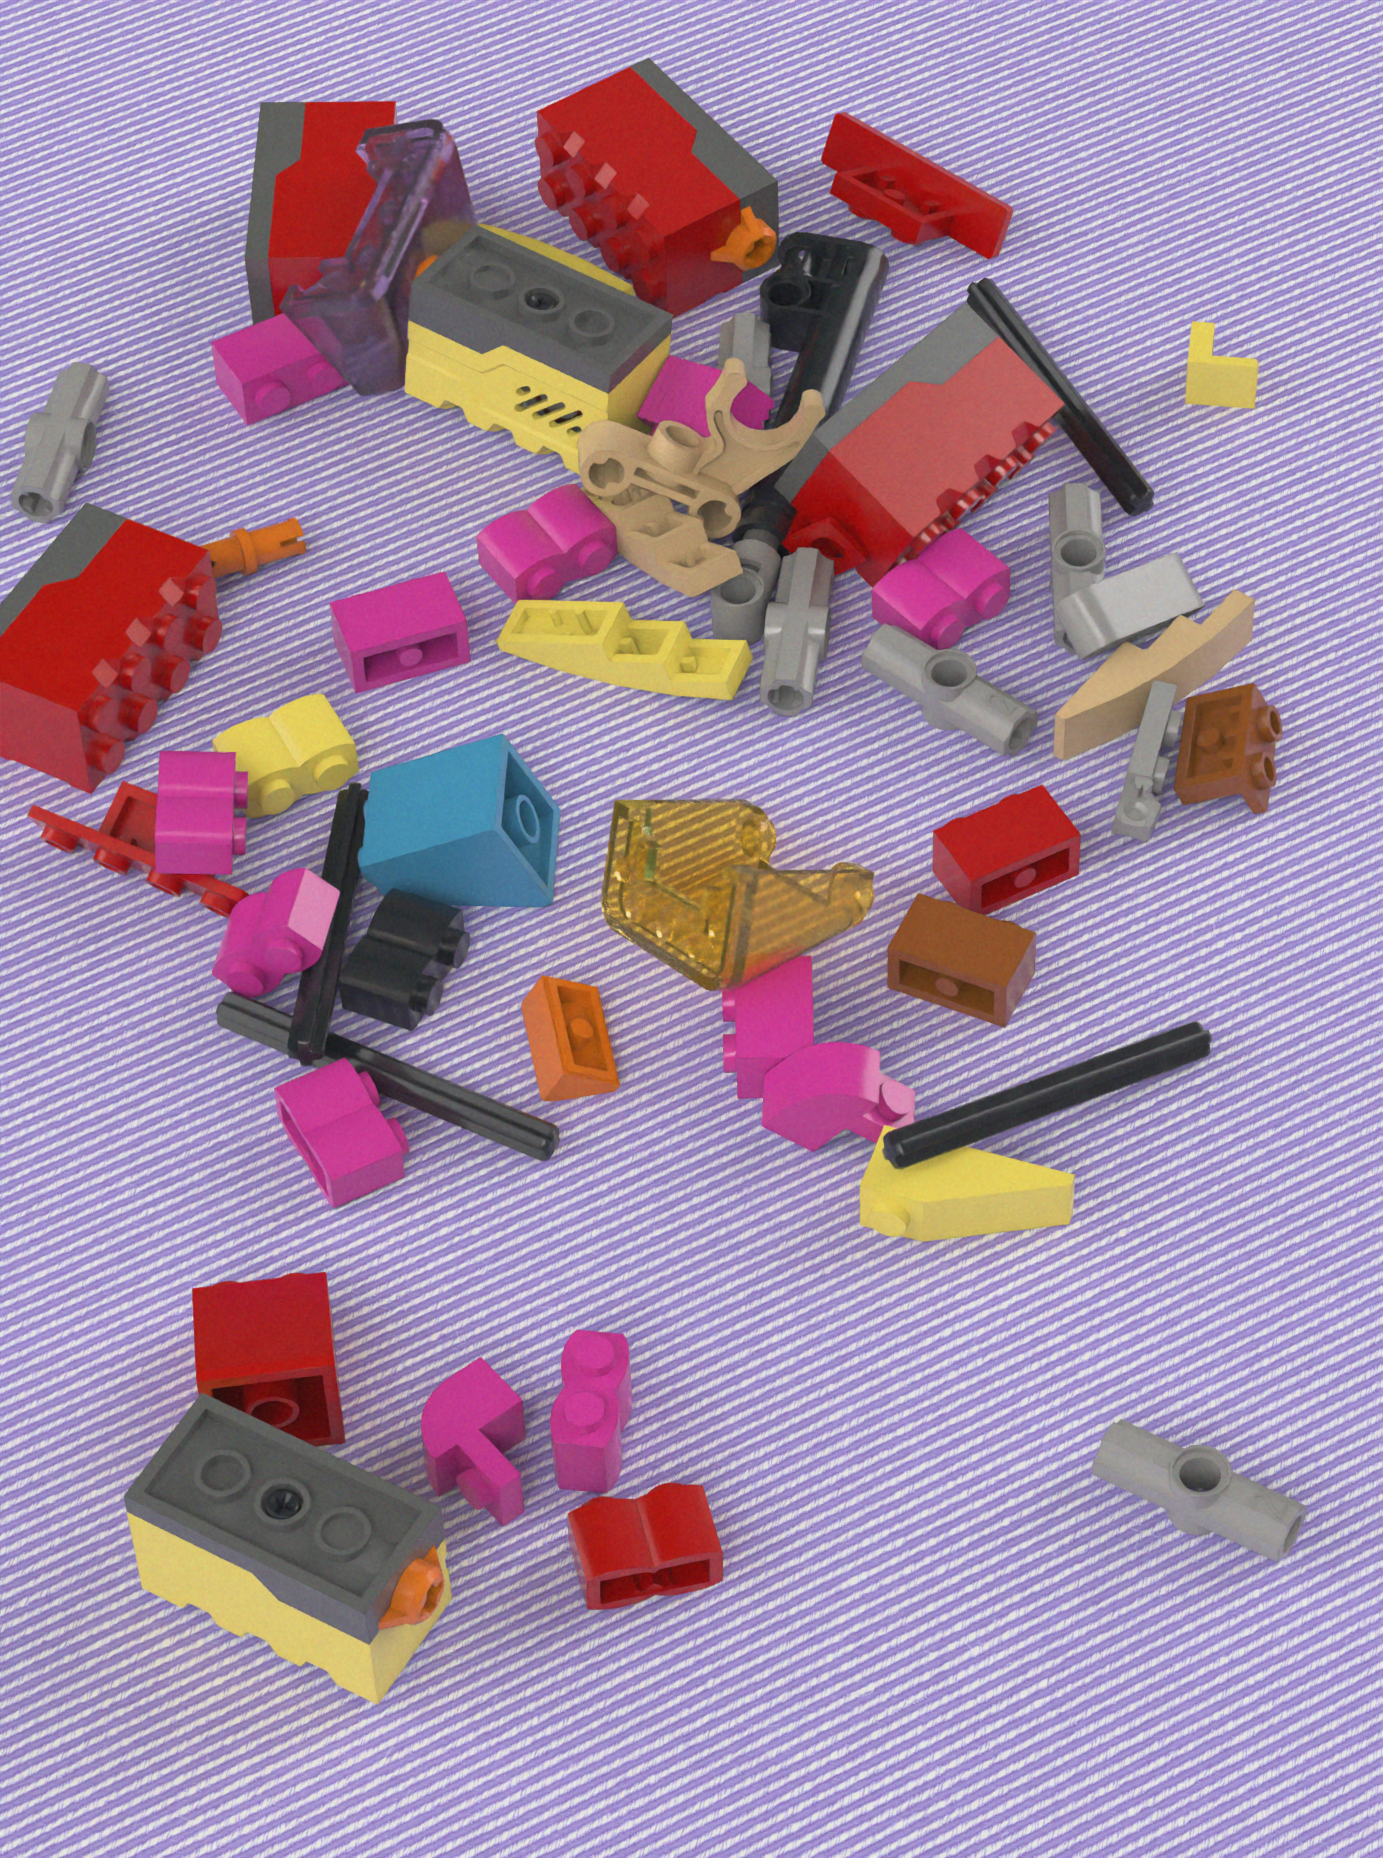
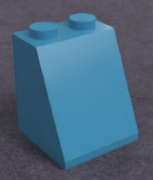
M504 734L492 736L371 772L368 800L364 802L363 806L365 829L363 847L358 851L359 867L365 880L373 883L384 897L392 888H396L449 906H549L553 904L561 809Z

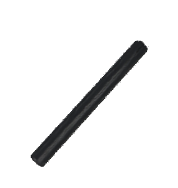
M983 278L978 283L972 282L967 287L969 294L967 297L968 305L1065 403L1054 417L1123 510L1131 516H1137L1142 511L1148 512L1154 505L1152 501L1154 490L999 287L989 278Z
M357 782L350 783L348 789L340 790L338 793L321 878L338 889L340 896L319 960L308 969L302 971L286 1048L289 1058L299 1060L300 1066L305 1067L312 1066L314 1060L322 1059L325 1054L359 881L358 851L363 847L365 829L363 806L364 802L368 800L369 791L362 789L361 783Z
M235 991L226 993L216 1009L218 1025L287 1054L286 1048L293 1016ZM331 1031L328 1033L324 1057L313 1062V1066L321 1068L346 1058L357 1074L363 1071L369 1074L378 1093L540 1161L549 1160L558 1147L560 1138L557 1125Z
M1192 1021L887 1132L883 1137V1156L885 1160L890 1161L894 1169L902 1170L1204 1059L1211 1053L1209 1043L1212 1041V1036L1209 1030H1204L1200 1022Z

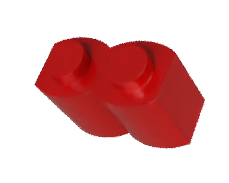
M675 1482L664 1483L654 1487L647 1494L637 1499H615L609 1496H601L590 1499L581 1507L567 1513L568 1541L587 1609L607 1610L639 1603L654 1595L673 1596L706 1589L723 1581V1552L703 1485H682Z

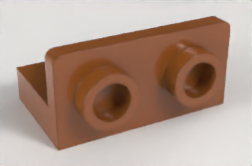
M1255 683L1186 698L1174 791L1183 805L1241 793L1253 814L1267 812L1270 788L1276 785L1277 780L1274 754L1276 741H1280L1282 738V722L1276 707L1266 703Z

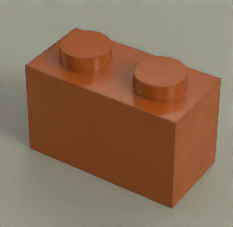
M918 893L888 946L887 988L1005 1028L1035 974L1036 932L1024 929L1011 921H1000L962 908L951 901H941Z

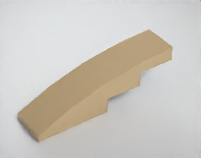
M632 483L625 491L607 497L595 495L585 487L580 488L615 526L617 552L662 584L693 598L743 573L737 552L709 542L702 520L674 511L670 498Z
M1234 589L1201 625L1180 614L1146 651L1125 640L1055 714L1053 755L1064 761L1116 739L1141 725L1151 686L1156 680L1177 685L1173 702L1174 706L1211 679L1252 641L1255 599Z

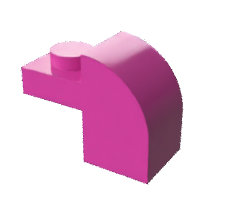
M828 1042L807 1046L792 1053L764 1074L762 1127L812 1152L816 1151L844 1129H848L877 1144L884 1125L900 1128L914 1123L915 1090L880 1073V1051L867 1046L846 1042Z
M479 1357L442 1382L433 1391L424 1406L421 1416V1434L425 1467L430 1485L439 1497L458 1485L462 1495L474 1509L481 1510L485 1507L503 1527L524 1513L521 1473L503 1455L526 1439L523 1400L482 1357Z

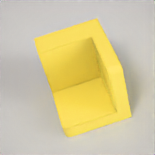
M1192 321L1185 404L1255 409L1259 362L1253 358L1213 356L1215 323Z

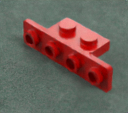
M841 112L835 114L821 161L838 172L835 174L829 193L847 203L848 210L851 213L864 219L880 222L891 229L890 233L895 239L907 244L920 245L923 241L949 236L987 259L995 258L999 255L1013 215V208L1010 205L849 113Z
M122 781L98 831L38 806H31L27 817L43 830L40 839L61 851L74 854L77 846H80L95 853L92 859L94 862L115 873L126 876L131 867L148 874L146 882L164 893L180 897L183 889L200 895L202 896L199 902L200 905L228 919L233 907L243 898L250 896L240 888L215 879L216 874L156 873L155 827L158 794Z

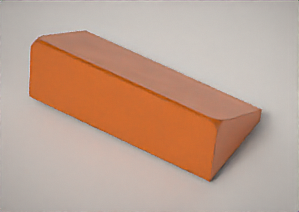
M542 975L524 998L521 1006L541 1099L543 1101H561L615 1092L619 1088L620 1083L598 987Z

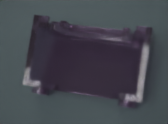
M426 119L365 130L355 151L368 165L366 171L378 183V186L344 257L322 260L318 270L324 276L310 288L303 290L299 284L290 285L279 307L360 396L396 391L405 385L406 356L409 346L407 336L410 283L414 280L417 268L424 259L432 255L441 256L475 224L478 225L456 140L437 119Z

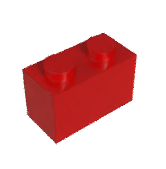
M1042 784L1023 793L1009 795L995 805L966 817L955 818L943 827L933 830V873L956 904L962 908L987 915L1078 876L1081 834Z

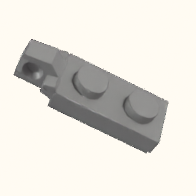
M1159 680L1152 683L1115 814L1112 834L1140 839L1141 842L1147 843L1158 822L1161 805L1152 793L1161 795L1170 763V758L1159 755L1162 746L1175 747L1183 712L1172 710L1177 685Z

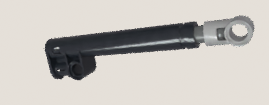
M795 232L787 235L780 243L777 255L781 268L777 269L760 285V320L770 324L771 347L799 353L772 429L789 422L798 412L802 393L813 389L822 394L825 407V416L815 427L814 431H816L841 408L890 266L888 258L874 245L862 241L808 232ZM804 250L805 253L801 261V258L798 256L800 251ZM793 459L749 489L742 508L741 519L734 530L732 538L734 545L731 547L732 550L737 552L743 573L711 589L712 632L716 639L746 640L748 646L758 642L764 635L765 611L776 583L783 557L789 555V551L781 543L786 538L792 524V519L797 512L786 498L774 488V485Z

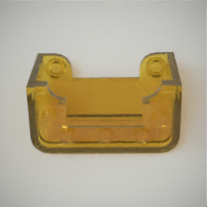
M745 799L615 800L602 885L601 904L607 925L622 937L706 990L735 991L860 924L873 904L874 872L854 862H839L832 869L776 870L769 866L770 855L776 846L775 827L760 807Z

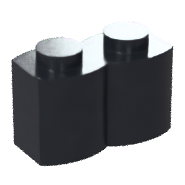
M392 888L379 904L366 935L356 944L342 970L338 981L342 1009L409 1031H413L418 1026L424 1015H433L442 997L443 979L452 967L458 969L463 964L468 953L470 934L465 932L462 910Z

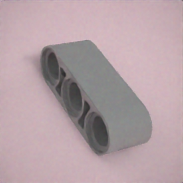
M1178 552L1093 583L1068 595L1053 605L1080 661L1119 647L1125 640L1131 642L1169 627L1180 614L1187 618L1205 607Z

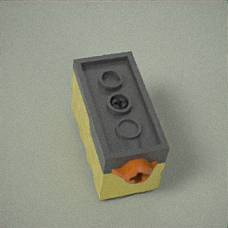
M475 224L441 256L432 255L424 259L414 272L410 283L407 336L409 346L406 356L404 392L437 408L449 409L459 406L463 409L467 422L486 431L496 432L506 428L512 432L516 445L532 453L544 455L555 451L561 454L565 468L580 475L577 441L579 434L587 425L595 421L608 420L647 435L650 434L652 429L636 416L669 356L673 314Z
M204 1393L199 1395L123 1496L143 1589L181 1608L192 1604L208 1612L219 1627L239 1637L251 1633L267 1641L276 1655L300 1667L309 1662L327 1671L336 1685L377 1705L381 1702L452 1600L449 1569L446 1568L445 1561L447 1551L441 1506Z

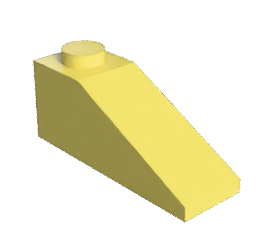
M886 1125L882 1129L860 1183L861 1226L872 1228L886 1236H902L921 1242L1068 1225L1073 1216L1074 1174L967 1146L902 1170L894 1169L890 1161L885 1160L882 1149L884 1148V1135L897 1128Z

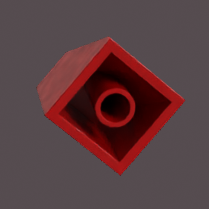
M326 1272L312 1274L289 1273L279 1278L247 1282L224 1281L213 1286L192 1288L195 1371L198 1394L204 1393L315 1447L346 1443L332 1310Z

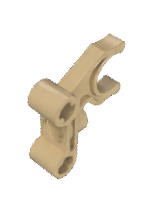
M737 358L727 359L724 362V368L719 379L705 396L706 417L711 436L701 437L691 428L668 420L659 423L653 436L617 422L608 420L595 421L582 430L577 441L581 482L591 493L604 497L614 496L625 491L631 483L686 504L687 514L702 520L707 538L725 537L735 530L737 523L741 519L738 495L794 459L813 433L819 421L824 418L823 396L817 390H806L802 393L798 412L789 422L769 430L748 428L738 422L730 411L733 399L747 385L745 364Z

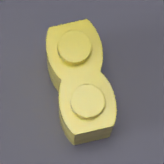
M313 694L293 700L277 709L269 717L254 718L236 724L212 740L214 752H236V771H248V808L242 809L247 818L279 814L288 809L302 795L335 790L343 786L348 779L359 771L355 742L324 694Z

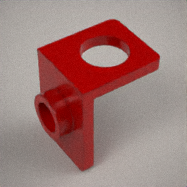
M798 511L792 519V524L786 538L781 543L792 554L796 552L798 547L819 549L823 556L834 561V576L865 563L868 557V551L833 517H827L812 524ZM826 538L840 544L844 549L845 555L838 557L839 551Z

